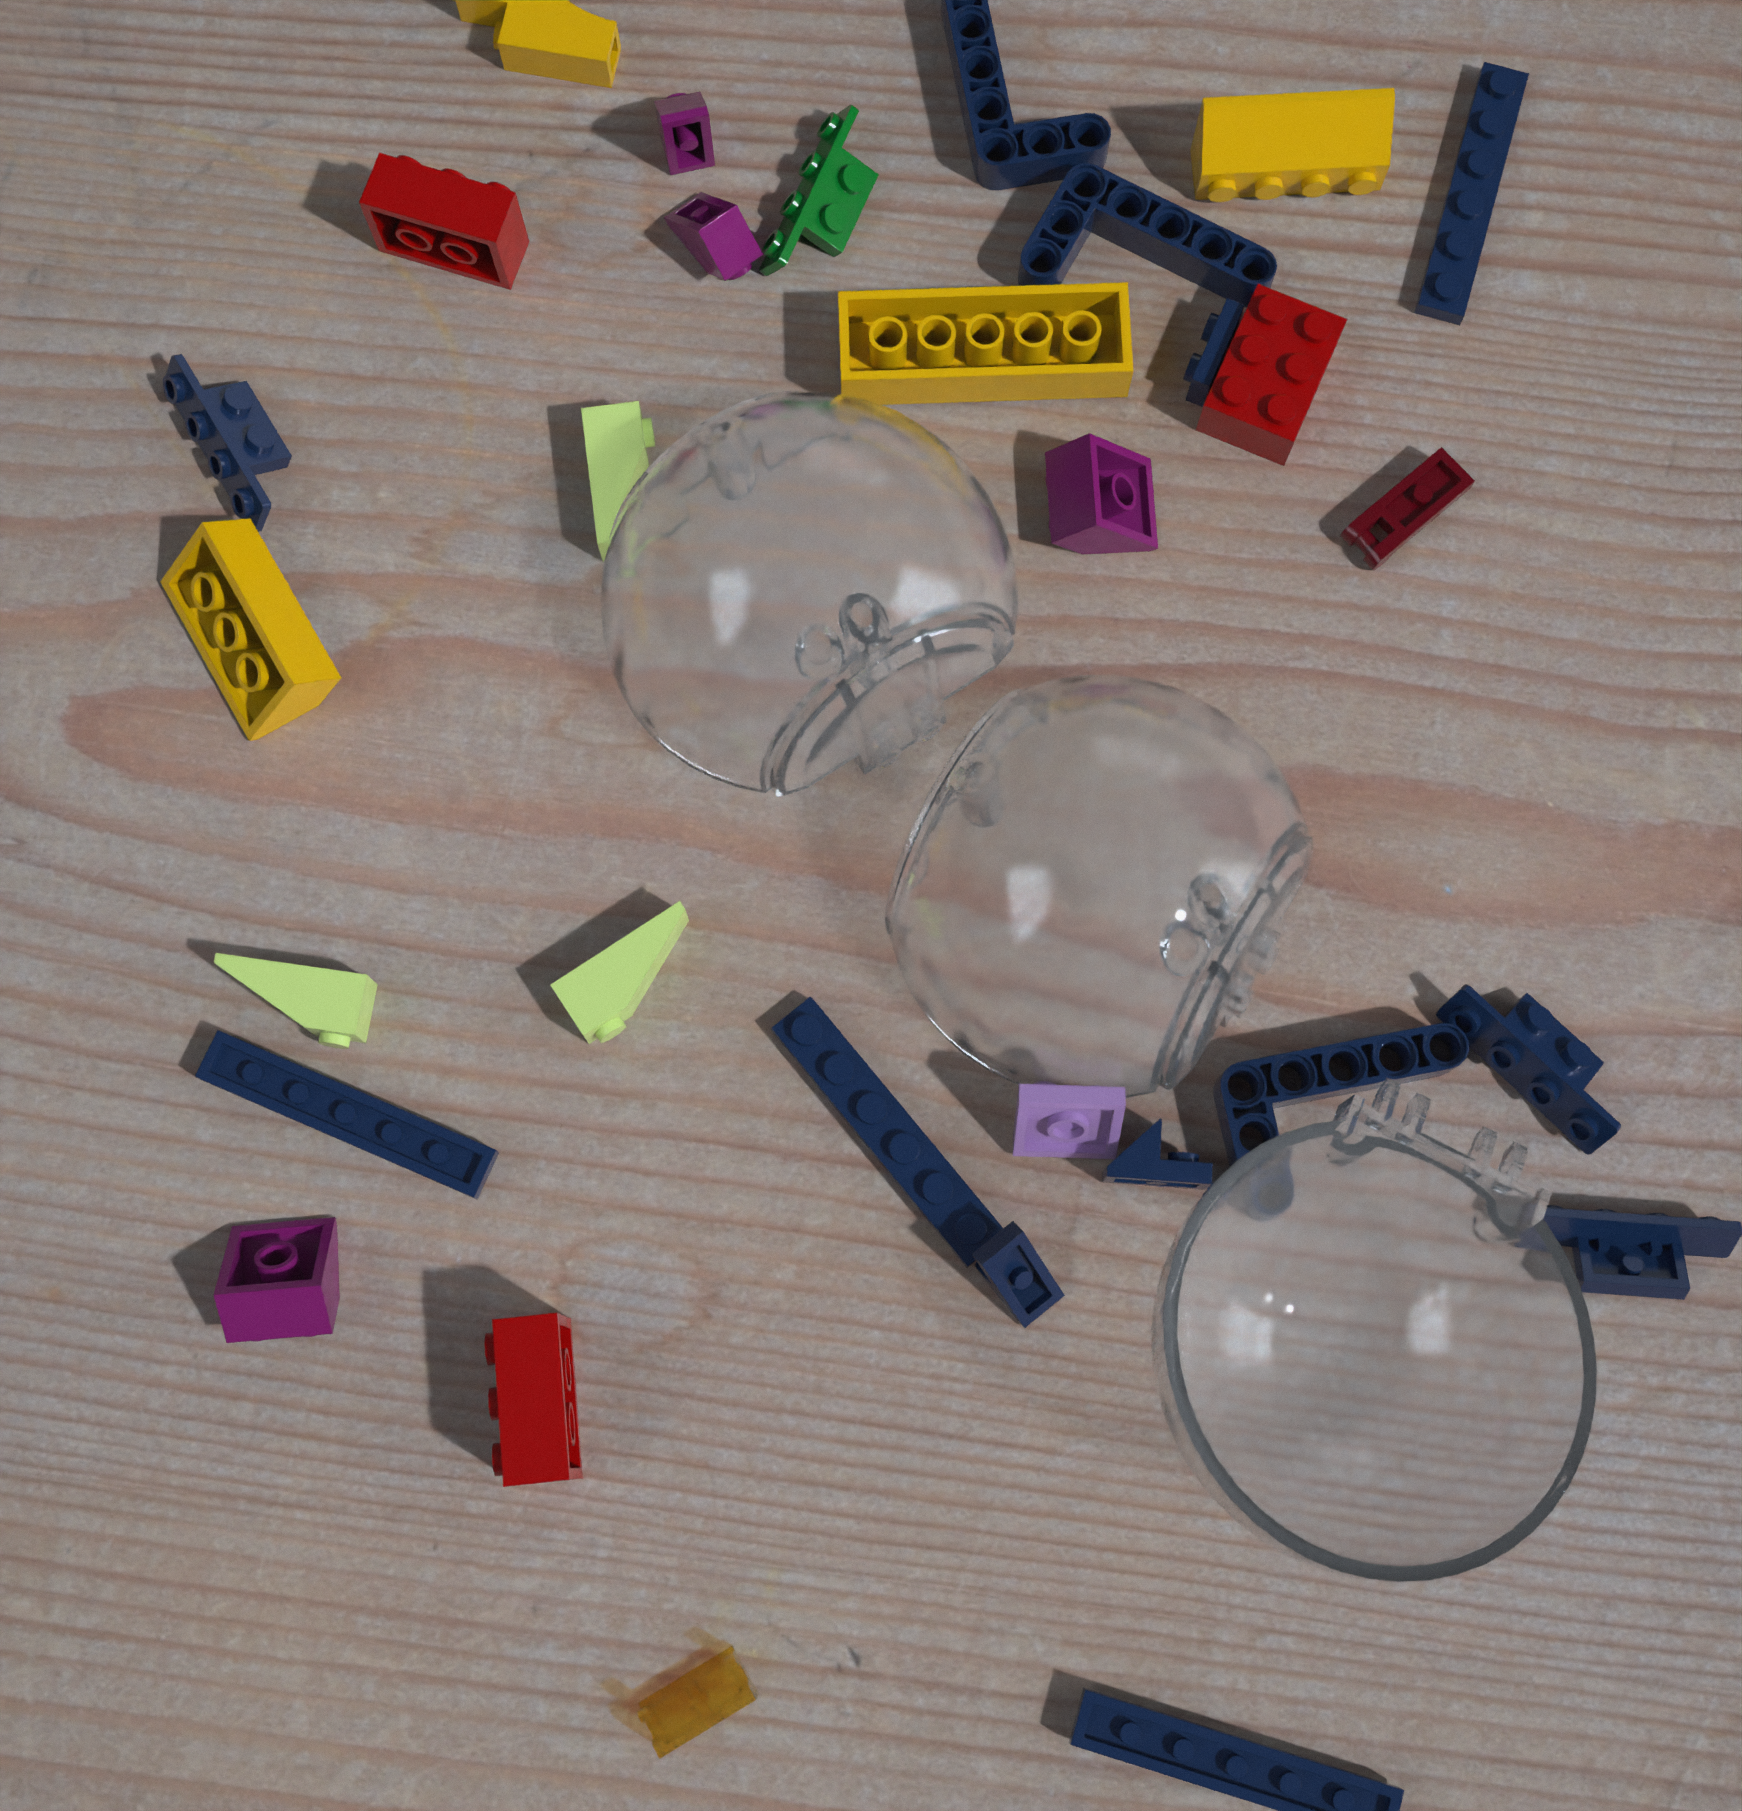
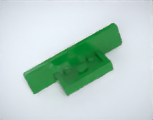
M852 104L837 114L831 112L820 125L817 136L821 140L816 151H812L802 163L799 175L803 178L797 190H793L789 194L780 210V214L784 218L779 228L775 229L768 236L761 251L765 258L759 271L765 276H769L785 267L800 235H803L833 257L843 253L879 176L878 173L842 148L859 112Z

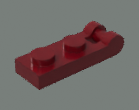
M1441 447L1353 520L1342 531L1340 537L1349 547L1355 545L1365 555L1363 561L1375 571L1405 543L1470 490L1475 480ZM1376 524L1388 534L1381 542L1369 531Z

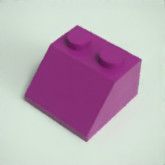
M1091 433L1045 452V482L1049 506L1048 525L1052 544L1082 555L1150 552L1158 549L1150 458Z
M335 1217L231 1227L213 1294L226 1343L258 1342L269 1339L333 1334L340 1300L338 1232Z

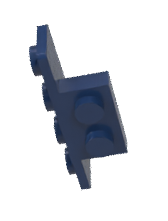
M182 354L171 356L162 382L167 400L171 404H175L184 419L189 437L198 443L206 456L210 472L215 479L220 480L228 493L235 514L242 519L251 518L257 531H262L271 509V502L255 475L288 468L292 458L291 453L247 381L203 390Z
M1465 984L1436 1012L1437 1018L1443 1023H1450L1459 1027L1465 1033L1469 1041V1047L1585 1154H1592L1620 1130L1621 1124L1584 1091L1604 1062L1585 1043L1580 1041L1562 1025L1547 1008L1540 1005L1528 993L1524 994L1503 1017L1471 986Z
M1546 1205L1530 1209L1521 1228L1520 1238L1524 1244L1572 1247L1579 1292L1684 1300L1690 1291L1684 1255L1716 1258L1729 1257L1742 1236V1225L1739 1221L1721 1220L1712 1216L1687 1218L1668 1216L1664 1213H1649L1645 1215L1617 1213L1610 1209L1589 1211L1564 1209L1557 1205Z

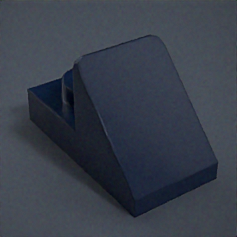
M1160 1118L1102 1172V1182L1205 1190L1212 1184L1213 1163L1199 1162V1154L1189 1152H1169L1168 1160H1161L1162 1119Z
M1014 1221L972 1253L977 1261L975 1267L1024 1328L1065 1296L1023 1230Z

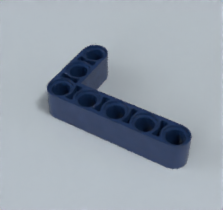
M941 0V17L977 182L983 188L999 191L1061 181L1072 167L1080 163H1090L1103 168L1107 160L1111 138V128L1108 121L1095 113H1083L1014 125L988 0ZM965 36H974L975 38H967ZM974 76H982V77H985V78H984V79H976V78H973V77H974ZM990 116V117L995 118V119H993V120H984V119H981V117ZM1081 143H1091L1095 146L1086 147L1081 145ZM1036 150H1045V151H1048L1049 153H1048V154H1039V153H1036L1035 151H1036ZM999 157L1004 161L994 162L989 160V158Z
M1080 163L1072 167L1066 174L1024 245L1020 255L1018 286L1061 284L1090 233L1116 244L1225 299L1229 298L1244 304L1246 308L1257 284L1271 288L1277 270V262L1272 252L1097 165ZM1087 192L1090 193L1092 196L1082 197L1076 193ZM1127 212L1132 214L1134 217L1125 218L1117 213ZM1065 229L1071 233L1067 235H1061L1056 233L1054 230ZM1160 233H1171L1176 238L1168 239L1161 236ZM1211 253L1218 257V259L1211 260L1201 254ZM1034 266H1043L1050 271L1039 273L1031 268ZM1243 274H1254L1261 280H1250Z
M1439 1023L1241 1061L1230 1065L1216 1080L1213 1087V1097L1236 1198L1240 1206L1250 1214L1265 1216L1282 1207L1287 1202L1291 1193L1290 1178L1273 1109L1440 1077L1458 1067L1467 1058L1469 1041L1465 1033L1459 1027L1450 1023ZM1431 1039H1439L1447 1044L1450 1050L1448 1062L1437 1060L1432 1055L1429 1046ZM1381 1048L1391 1049L1398 1054L1401 1062L1399 1071L1387 1070L1379 1060ZM1331 1058H1340L1349 1065L1351 1069L1349 1081H1340L1331 1075L1329 1070ZM1289 1067L1299 1074L1301 1078L1300 1090L1290 1091L1280 1084L1278 1079L1280 1068ZM1240 1077L1250 1084L1252 1089L1250 1100L1240 1101L1229 1093V1078ZM1252 1127L1261 1133L1263 1137L1261 1151L1252 1152L1242 1146L1239 1140L1241 1128ZM1255 1177L1266 1178L1273 1184L1275 1197L1271 1203H1262L1253 1196L1251 1183Z

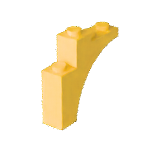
M452 0L456 2L462 22L495 27L493 46L495 50L500 52L504 70L612 88L621 52L616 21L591 14L568 0Z

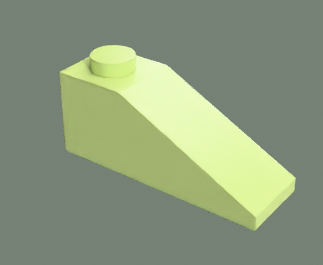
M639 401L581 408L596 537L603 562L612 561L649 467L647 448L656 447L652 418H642Z
M680 901L550 984L589 1044L596 1039L600 1043L609 1041L626 1028L624 1021L634 1014L689 922L686 910Z
M221 953L215 954L214 963L312 1034L319 1037V1044L333 1048L349 1049L350 1041L366 1043L378 985L367 974Z

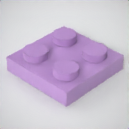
M1048 1081L1019 1084L1013 1131V1156L1116 1159L1126 1107L1125 1087H1109L1102 1083H1090L1085 1086L1056 1085Z

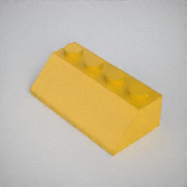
M1394 88L1203 98L1190 149L1195 200L1209 199L1213 202H1226L1233 198L1244 197L1271 200L1282 195L1301 194L1313 198L1325 195L1326 193L1350 192L1354 195H1364L1380 190L1391 160L1395 107Z
M251 518L202 522L160 583L249 741L258 740L318 707L339 682L341 676Z

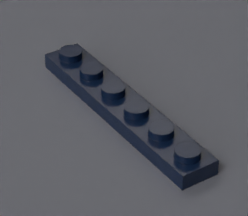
M1484 62L1482 65L1416 303L1415 314L1459 326L1465 316L1529 73Z
M810 996L771 1027L772 1032L965 1267L968 1268L976 1261L972 1253L1001 1231L1003 1227Z
M217 1030L194 1076L199 1080L478 1200L499 1155V1152L491 1147Z
M1083 1688L1069 1740L1072 1746L1278 1811H1400L1404 1790L1398 1786L1087 1688Z

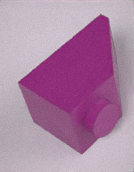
M701 92L690 94L676 93L668 96L666 99L654 101L659 132L670 176L715 166L709 112Z
M700 192L664 217L667 225L708 274L724 281L727 279L734 280L745 275L752 268L751 263L763 255L738 206L731 202Z

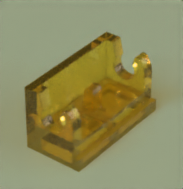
M732 1645L638 1702L640 1709L637 1711L641 1723H645L653 1737L652 1746L660 1759L754 1702L759 1692Z

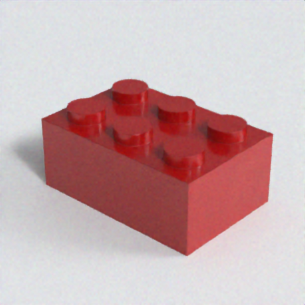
M379 153L359 200L362 212L380 252L511 290L530 241L516 192L511 191L505 185L498 182H487L485 184L468 179L460 172L449 168L438 170L427 167L409 156L398 155L393 157Z
M1257 284L1205 400L1196 431L1284 466L1348 319Z
M559 1313L492 1319L493 1332L485 1333L484 1346L487 1365H495L496 1387L489 1388L488 1391L490 1418L492 1421L499 1420L500 1442L493 1443L492 1445L494 1475L502 1476L503 1487L583 1479L571 1318Z

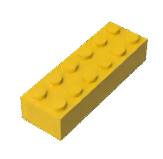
M1128 282L838 291L842 406L1128 397L1133 376Z

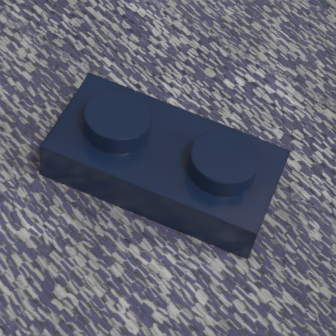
M1227 298L1220 315L1211 312L1200 339L1208 342L1202 355L1193 353L1183 380L1190 382L1186 401L1203 407L1238 328L1244 304Z

